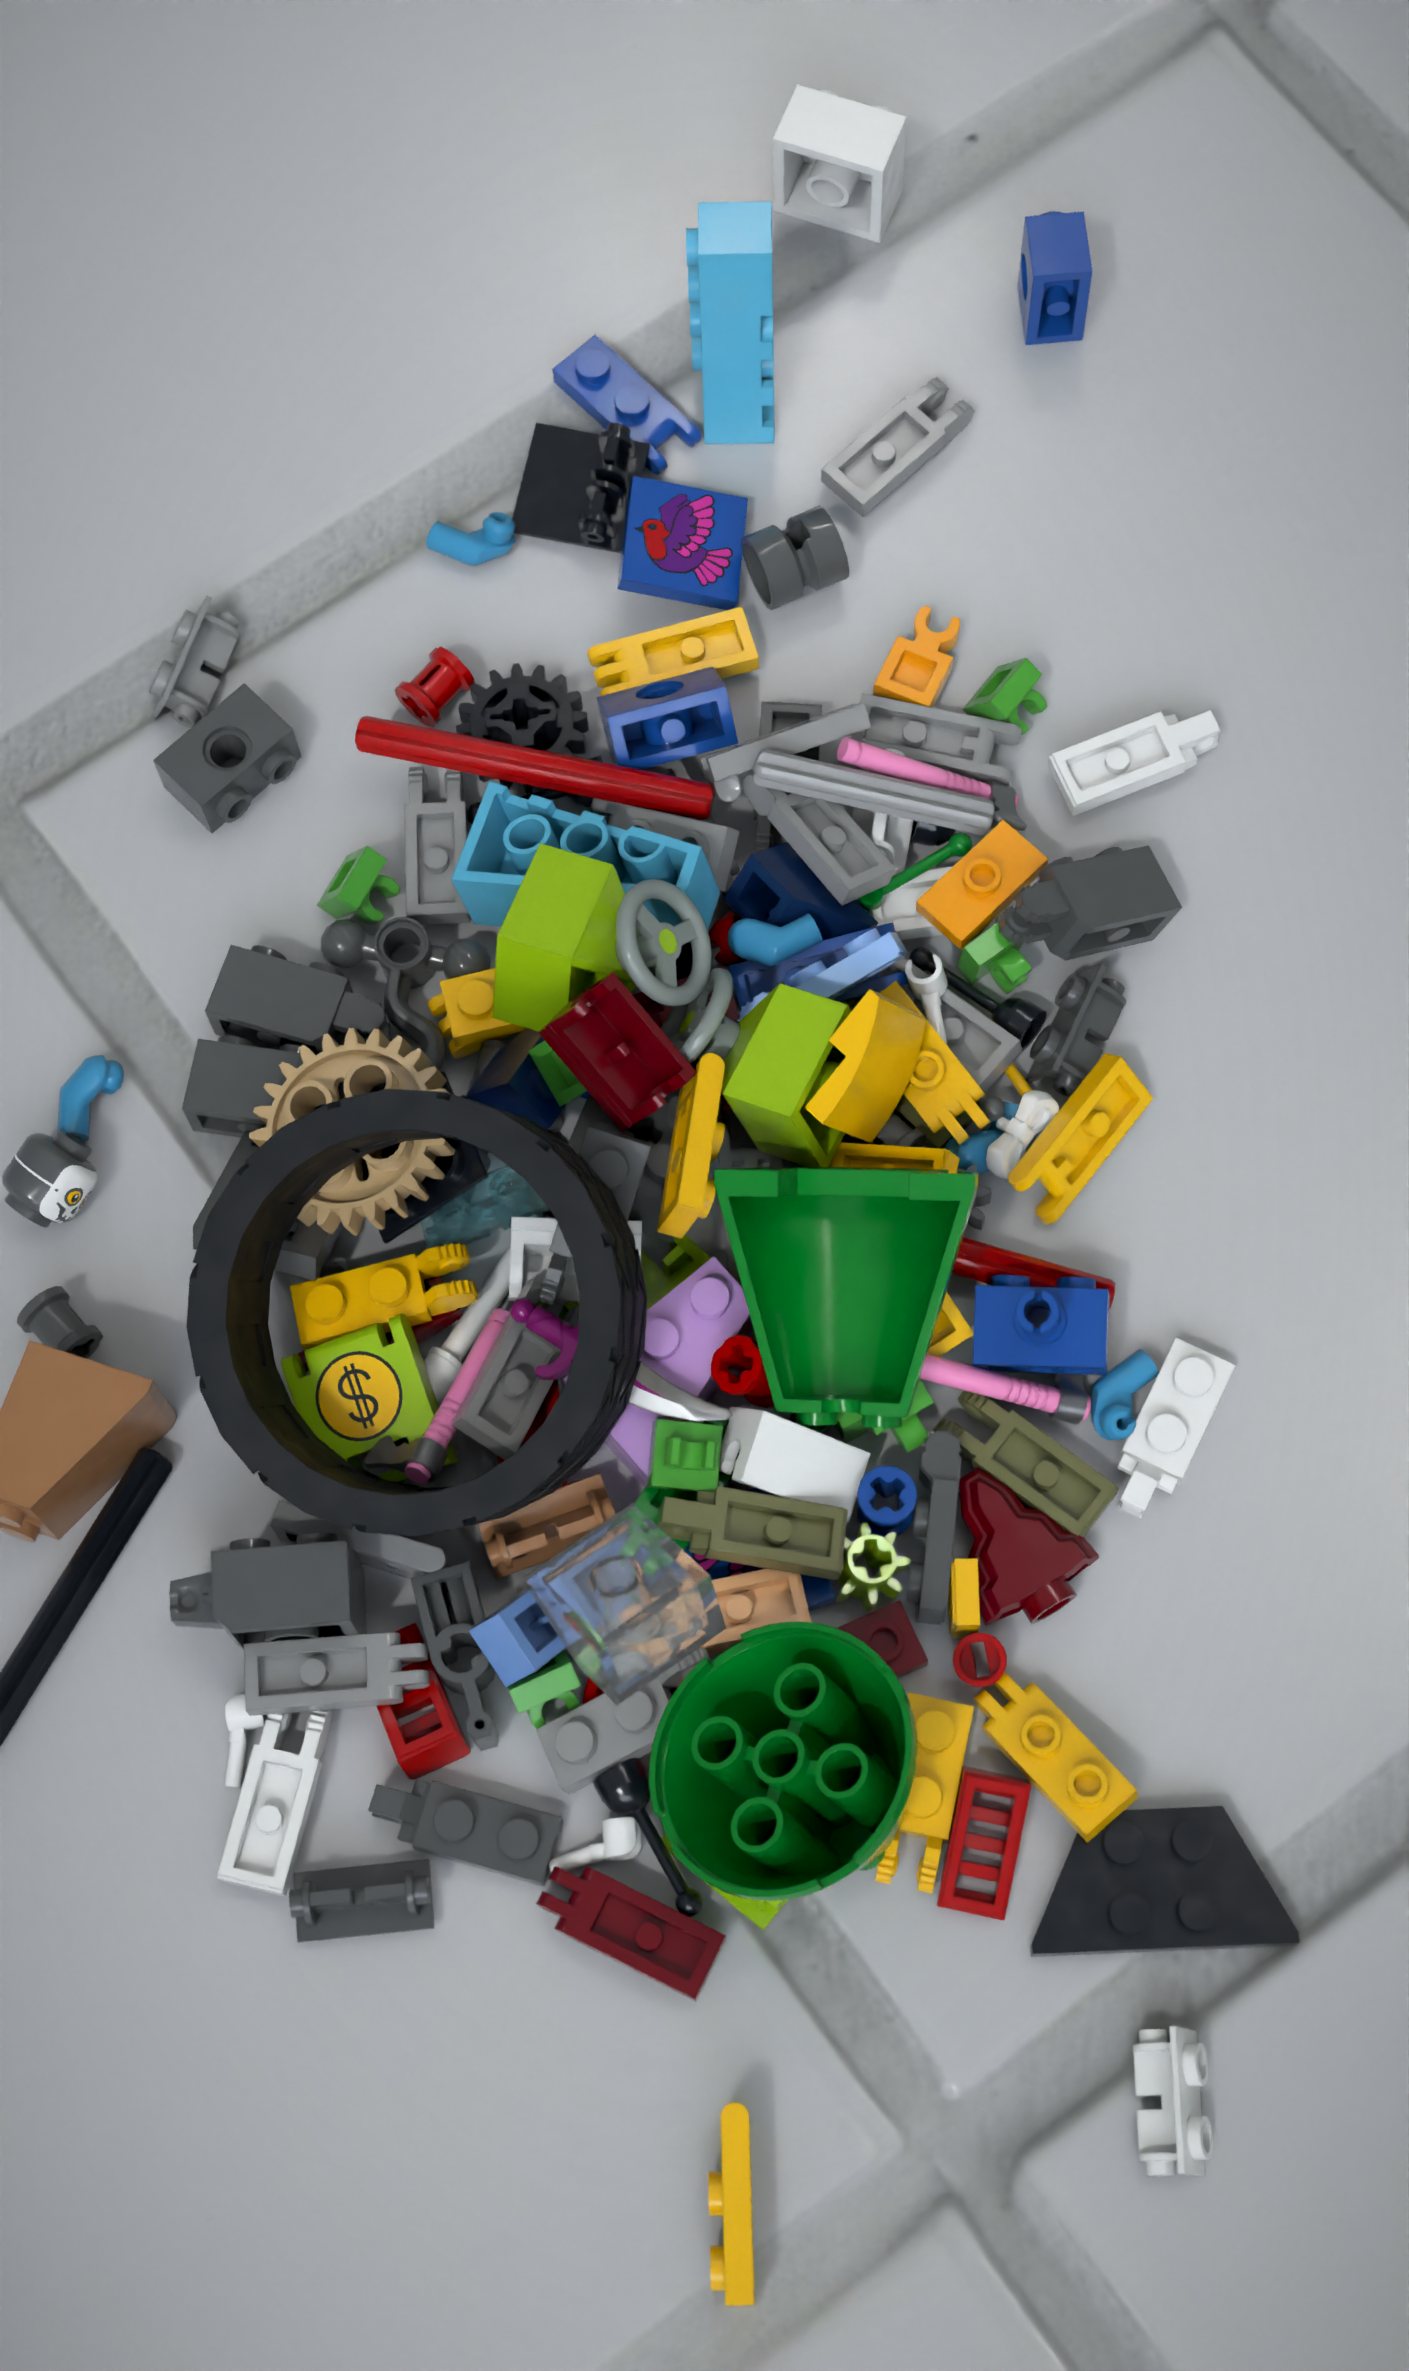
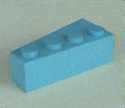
M772 201L699 202L698 228H686V259L688 266V298L690 302V336L692 337V371H702L705 444L774 443Z
M491 781L488 782L451 878L474 924L502 926L539 844L542 843L613 864L625 894L635 884L644 880L659 879L673 884L692 900L708 930L720 891L702 847L636 826H631L628 830L608 825L604 816L588 811H583L581 816L557 809L552 800L533 794L529 799H524L510 794L507 786ZM649 899L643 903L660 923L665 922L675 926L683 922L675 910L664 901Z

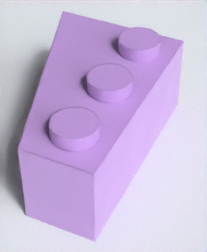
M714 1256L647 1310L645 1347L640 1358L646 1366L666 1380L706 1402L712 1393H716L719 1388L718 1383L711 1376V1362L715 1351L729 1337L737 1335L751 1337L754 1332L743 1288ZM568 1375L563 1378L564 1386L566 1385ZM628 1403L604 1443L645 1488L648 1479L653 1421L664 1419L688 1422L689 1420L662 1416Z

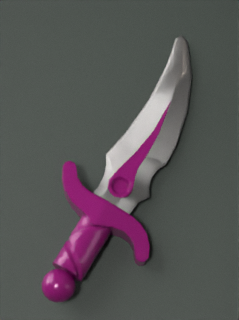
M519 1298L515 1300L510 1308L512 1318L516 1322L526 1323L527 1329L561 1349L559 1357L554 1362L535 1368L536 1376L542 1380H555L567 1375L578 1344L579 1324L573 1327L540 1305L536 1307L530 1299ZM641 1362L628 1403L662 1416L689 1421L728 1420L733 1415L729 1409L706 1402L675 1386Z

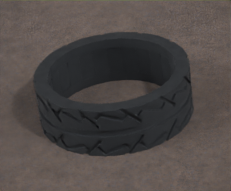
M384 1089L325 1104L281 1127L245 1161L247 1164L235 1172L208 1214L193 1260V1263H196L191 1272L189 1281L186 1328L195 1376H200V1391L223 1439L253 1474L259 1470L258 1475L264 1485L304 1513L351 1530L354 1526L355 1529L364 1533L420 1536L505 1517L555 1492L600 1449L627 1407L642 1362L640 1358L645 1347L648 1297L638 1249H635L634 1236L612 1191L581 1155L577 1157V1153L571 1146L528 1118L447 1092ZM450 1138L465 1141L495 1155L528 1181L555 1216L572 1254L579 1290L578 1344L566 1385L543 1425L513 1456L474 1480L455 1486L426 1488L388 1481L347 1462L314 1434L292 1404L275 1365L268 1325L270 1286L284 1239L303 1206L332 1176L366 1154L404 1141Z

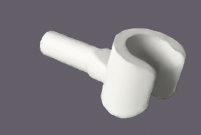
M933 954L936 966L934 974L926 979H920L916 977L915 969L910 959L905 965V973L911 991L917 999L922 1001L926 1019L947 1045L940 1008V997L945 993L948 982L940 958Z
M245 1693L232 1696L225 1705V1718L230 1732V1747L224 1786L241 1788L246 1746L248 1744L247 1730L264 1728L268 1715H248L245 1707Z
M632 1817L603 1820V1843L590 1844L587 1847L551 1859L549 1863L551 1873L555 1866L568 1872L592 1862L597 1863L603 1860L629 1861L635 1859L642 1848L641 1829L637 1821Z

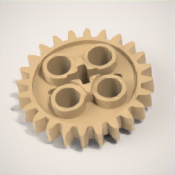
M348 1028L344 1045L340 1046L327 1033L323 1035L322 1039L323 1052L315 1055L308 1047L302 1045L299 1047L300 1056L303 1061L302 1065L298 1068L285 1062L279 1065L287 1079L282 1086L274 1083H265L263 1088L274 1098L272 1106L254 1107L253 1113L267 1125L264 1128L250 1132L249 1138L261 1147L281 1127L312 1112L322 1104L339 1101L338 1086L341 1082L344 1085L345 1098L369 1093L373 1087L385 1082L384 1089L449 1093L446 1089L442 1088L447 1080L435 1066L430 1067L432 1061L420 1048L412 1051V1047L402 1036L397 1035L389 1043V1039L379 1029L374 1028L365 1043L364 1038L354 1028ZM438 1138L401 1142L396 1152L384 1159H381L383 1149L366 1154L362 1158L366 1161L369 1171L367 1180L363 1181V1161L360 1158L332 1176L303 1206L297 1219L308 1227L317 1220V1225L328 1234H333L341 1221L342 1225L351 1234L359 1235L363 1218L367 1217L375 1227L382 1230L385 1228L386 1210L392 1208L404 1219L409 1216L404 1199L410 1194L423 1201L429 1199L428 1193L421 1182L425 1177L443 1180L445 1174L434 1164L436 1156L454 1155L455 1149L445 1139Z

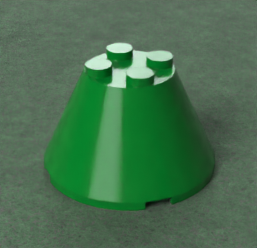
M782 1622L755 1628L740 1634L743 1641L728 1648L712 1661L705 1657L684 1678L672 1695L662 1714L653 1740L649 1762L650 1799L653 1812L660 1817L665 1834L672 1845L670 1849L691 1872L725 1893L741 1898L760 1901L794 1899L823 1890L858 1870L867 1871L875 1868L882 1861L885 1850L899 1830L909 1798L916 1767L917 1733L912 1708L901 1682L888 1664L867 1644L840 1629L811 1622Z

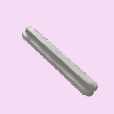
M760 750L753 766V782L758 786L972 834H986L991 827L994 817V803L986 798L774 750Z

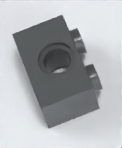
M244 683L153 761L164 788L209 832L214 833L225 822L231 823L239 819L249 808L251 800L269 784H277L283 781L292 772L297 760L302 756L293 729ZM230 758H244L241 763L234 767H220Z

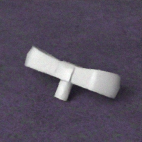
M1039 1090L1026 1092L1021 1099L1015 1118L1013 1117L1011 1120L1001 1117L998 1119L996 1127L1005 1133L990 1144L986 1156L987 1168L999 1178L1008 1179L1012 1169L1024 1156L1026 1148L1033 1137L1042 1132L1058 1113V1103L1051 1095Z

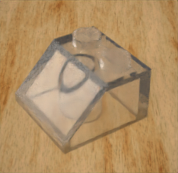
M633 1503L523 1577L526 1587L579 1668L616 1705L622 1703L726 1629L710 1575Z

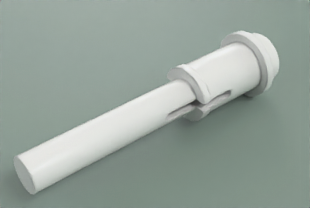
M506 1249L478 1291V1300H475V1303L467 1307L442 1347H431L427 1354L428 1356L424 1360V1365L439 1407L463 1365L461 1363L476 1342L492 1311L500 1306L509 1292L510 1249Z

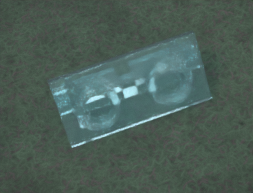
M506 1165L487 1172L489 1177L420 1222L427 1248L429 1249L451 1243L468 1245L491 1236V1231L501 1227L503 1231L510 1229L511 1217L546 1218L545 1212L550 1210L528 1181Z

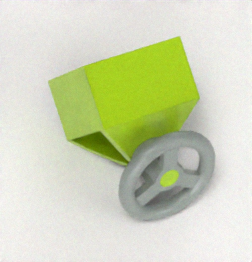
M540 843L497 935L493 1018L539 1032L577 994L614 972L630 993L638 987L645 995L666 1006L686 1005L702 993L711 972L712 950L705 922L692 900L671 883L659 879L644 880L635 884L625 894L613 864ZM649 899L664 901L675 910L683 922L675 926L665 922L660 923L643 903ZM691 941L693 958L691 972L686 982L677 987L676 959L681 953V945Z
M723 968L711 969L708 982L702 993L686 1005L674 1006L663 1023L661 1030L690 1065L696 1059L700 1060L707 1053L717 1054L723 1059L725 1070L721 1092L759 1151L806 1167H828L845 1133L823 1125L804 1107L846 1057L828 1040L851 1013L849 1006L779 983L737 1024L725 1016L733 993L732 976ZM712 992L710 1001L706 1007L705 1004L708 994Z

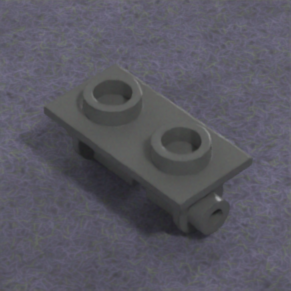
M1103 962L1079 974L1072 973L1061 985L1055 997V1005L1059 1006L1052 1024L1041 1031L1030 1050V1058L1034 1059V1062L1025 1079L1027 1082L1032 1083L1050 1076L1055 1079L1053 1088L1058 1093L1070 1097L1099 1061L1103 1050L1086 1040V1033L1091 1034L1102 1042L1108 1040L1126 1004V999L1122 996L1125 987L1120 982L1111 978H1103L1100 981L1107 967Z
M430 1859L293 1873L294 1890L289 1891V1906L291 1917L296 1918L298 1943L435 1929Z

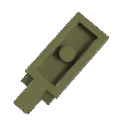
M717 1486L714 1492L698 1491L695 1501L665 1496L659 1507L656 1535L690 1541L689 1552L705 1555V1558L837 1580L842 1570L848 1510L842 1507Z

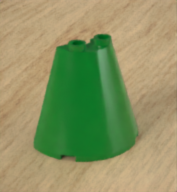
M766 1167L714 1169L715 1189L776 1412L798 1413L797 1423L803 1425L837 1424L838 1412L860 1414L863 1427H902V1417H908L973 1207L979 1187V1173L971 1171L949 1173V1170L868 1167H794L773 1170Z

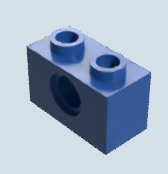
M1051 211L1037 216H1025L1017 285L1025 345L1083 340L1093 272L1084 211L1071 213Z
M714 667L596 697L609 753L615 765L641 770L739 744L727 688Z

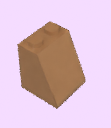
M29 1341L0 1410V1530L29 1542H36L38 1534L60 1540L122 1478L139 1449L143 1447L151 1449L173 1428L177 1415L155 1382L124 1370Z

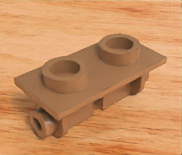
M599 1472L560 1486L555 1492L505 1517L478 1523V1527L496 1578L499 1579L586 1547L618 1525V1519Z

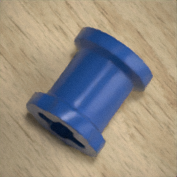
M879 1466L867 1472L860 1481L857 1491V1519L861 1525L862 1523H868L871 1534L885 1537L887 1534L895 1532L897 1537L904 1533L912 1524L913 1511L917 1501L916 1485L909 1474L901 1468L894 1466ZM879 1493L885 1499L896 1494L899 1497L897 1512H894L887 1506L878 1511L875 1510V1494Z

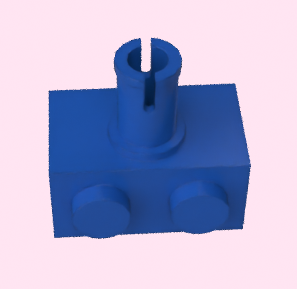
M996 1275L991 1277V1286L975 1285L973 1366L995 1372L1107 1375L1110 1305L1108 1289H1096V1280L1085 1277L1057 1278L1056 1288L1030 1287V1278L1018 1275Z

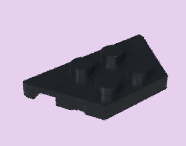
M1208 1806L1124 1810L1088 1843L1077 1832L1030 1945L1031 1957L1296 1946L1300 1942L1298 1930L1224 1807Z

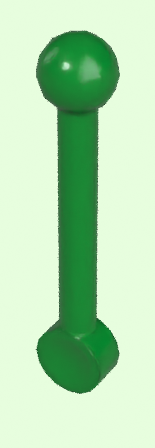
M962 832L953 834L948 841V845L891 878L888 885L860 897V905L867 910L878 909L883 903V896L952 856H965L972 849L971 838Z

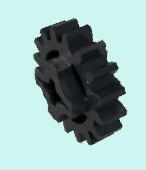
M513 664L511 677L505 679L494 669L489 672L490 687L486 689L474 683L471 685L470 692L474 704L460 703L458 710L462 724L456 726L457 734L574 756L572 753H586V737L583 733L589 731L587 712L581 711L583 709L581 694L579 691L567 693L566 677L562 674L555 677L551 682L546 681L545 668L542 665H538L535 668L532 676H523L520 664ZM523 726L528 727L525 730H518V728ZM479 775V780L484 783L491 779V777ZM499 779L500 785L507 786L508 789L512 787L513 782ZM523 784L526 794L533 793L534 786Z

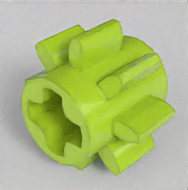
M862 1523L857 1531L856 1540L853 1543L845 1537L842 1570L837 1579L841 1587L837 1597L839 1602L846 1600L849 1596L862 1599L865 1610L871 1611L877 1603L880 1591L892 1599L898 1596L903 1588L900 1582L892 1577V1574H899L905 1571L910 1564V1558L904 1556L897 1557L892 1545L897 1535L895 1532H891L885 1537L871 1534L868 1523ZM860 1556L866 1557L868 1567L879 1568L874 1578H868L865 1567L854 1566Z

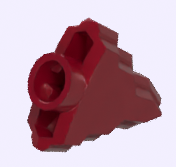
M980 1468L960 1478L961 1518L974 1538L968 1559L978 1558L980 1616L985 1626L1018 1613L1023 1610L1030 1623L1034 1624L1049 1617L1070 1603L1077 1594L1069 1581L1099 1558V1555L1085 1537L1063 1530L1059 1524L1038 1509L1024 1508L1009 1487Z

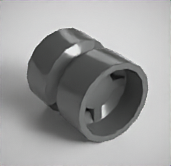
M821 506L790 517L787 520L786 529L783 531L775 525H771L741 539L743 557L750 578L759 597L770 610L801 598L807 585L819 591L849 577V564L843 542L830 515Z

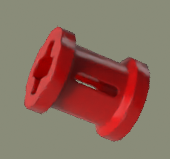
M443 647L435 648L429 654L430 662L410 683L402 681L395 689V694L405 709L428 727H434L441 720L439 712L460 691H469L471 685L475 684L474 677L469 669L457 656Z
M741 1335L726 1339L723 1345L713 1354L711 1362L712 1379L718 1383L723 1392L737 1396L744 1395L749 1402L759 1407H774L758 1343L750 1337ZM728 1367L740 1371V1377L730 1373Z

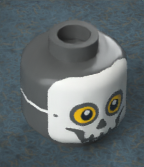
M61 1129L54 1138L41 1133L29 1135L3 1172L2 1183L9 1192L5 1202L25 1218L45 1228L52 1221L57 1223L71 1221L98 1182L96 1169L86 1160L92 1149L72 1134Z

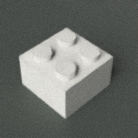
M797 84L773 137L774 211L880 243L903 190L907 116L893 113L882 106H870L839 97L828 90H816Z

